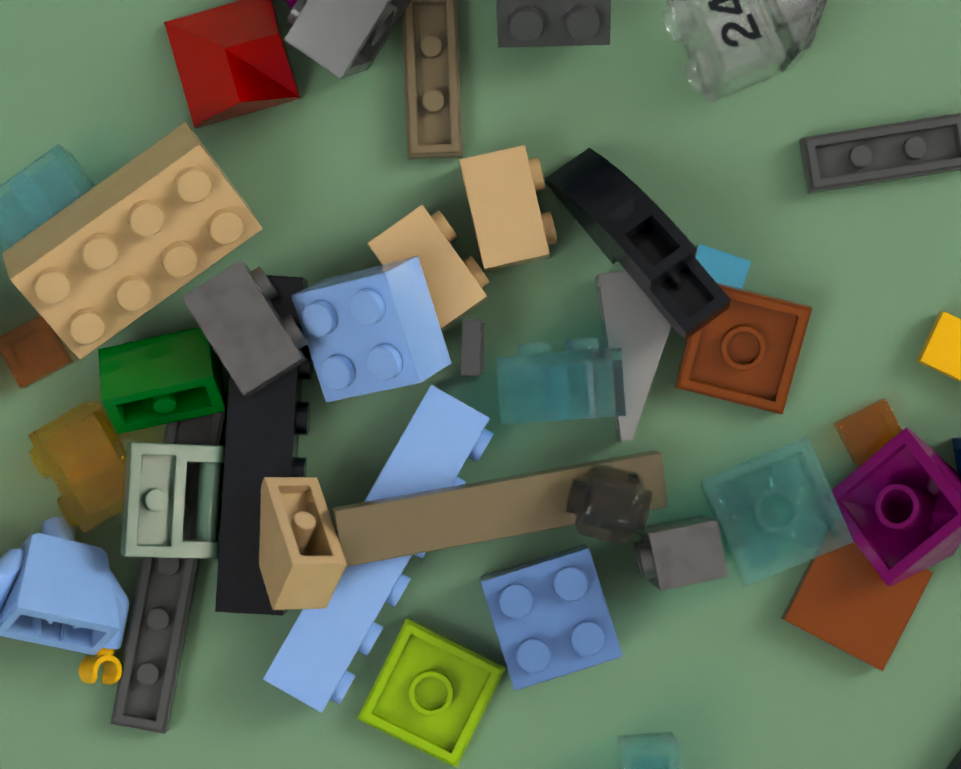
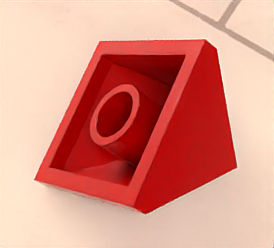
M239 0L164 22L195 129L301 99L272 0Z

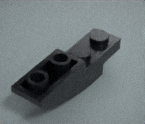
M588 148L545 178V183L611 263L614 264L618 261L684 341L729 309L731 299L695 258L697 248L641 188L603 156Z

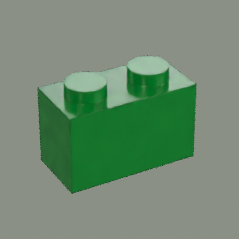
M200 327L98 349L101 402L117 434L227 411L221 359Z

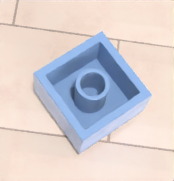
M418 256L327 278L291 295L303 334L308 341L307 346L326 402L418 384L451 364Z

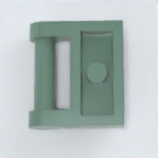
M127 441L120 555L124 557L218 558L219 540L217 538L222 463H224L225 445ZM187 462H199L195 539H183Z

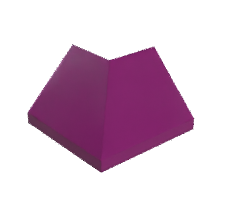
M906 427L823 497L829 508L887 586H893L951 557L961 544V475L910 428Z

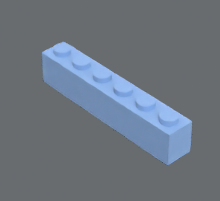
M431 385L364 502L465 484L466 481L457 477L468 457L478 462L494 434L485 429L490 418ZM426 552L418 553V554H414V555H416V556H418L419 558L423 559V557H424V555L426 554ZM412 555L346 567L327 608L303 609L263 680L321 713L329 699L339 705L356 676L347 671L357 651L367 656L383 629V626L374 622L382 606L386 602L395 608L411 580L402 571Z

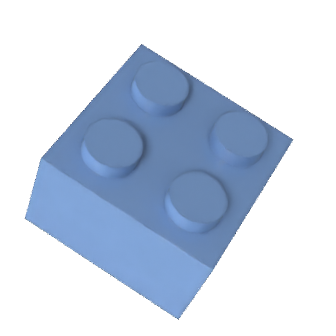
M586 544L480 577L482 589L514 691L623 657L589 547Z

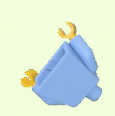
M64 517L47 519L42 524L41 533L31 534L19 549H9L0 558V636L89 654L83 658L79 665L78 671L81 681L94 684L98 677V667L102 663L103 674L101 681L103 684L112 685L121 678L123 673L120 661L113 655L115 649L121 648L129 611V599L113 572L110 571L108 554L101 547L76 542V526L72 520Z

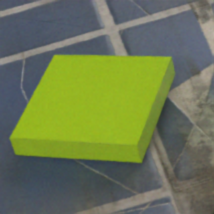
M406 617L357 719L457 768L505 670V665Z

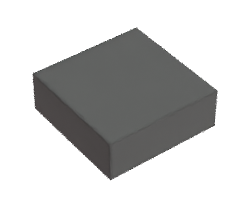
M462 319L461 377H480V375H483L485 323H482V320Z

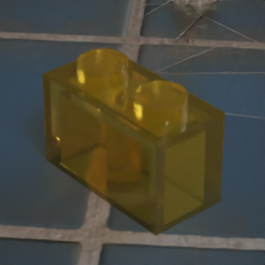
M86 401L28 434L34 448L29 450L32 462L45 479L52 477L62 495L57 498L58 507L72 527L79 525L83 533L89 532L123 514L126 451L98 402Z

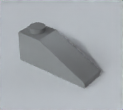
M625 270L598 274L595 278L617 441L620 442L633 440L671 328V324Z

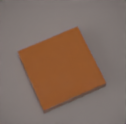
M717 283L731 299L730 307L686 339L674 386L678 389L783 415L812 307Z
M831 520L781 619L883 671L933 572L925 569L893 586H887L843 525Z

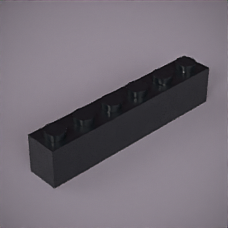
M267 275L278 293V296L270 300L281 319L291 315L302 330L291 295L308 288V281L303 277ZM308 346L301 348L307 358L306 362L252 396H244L229 374L215 612L284 615L288 611L272 610L259 567L261 484L264 477H307V458L298 457L299 435H308L310 425V402H301L302 379L311 380L313 373V361Z

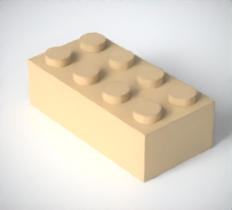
M184 122L2 253L10 281L77 358L81 360L263 228L248 204L189 125Z

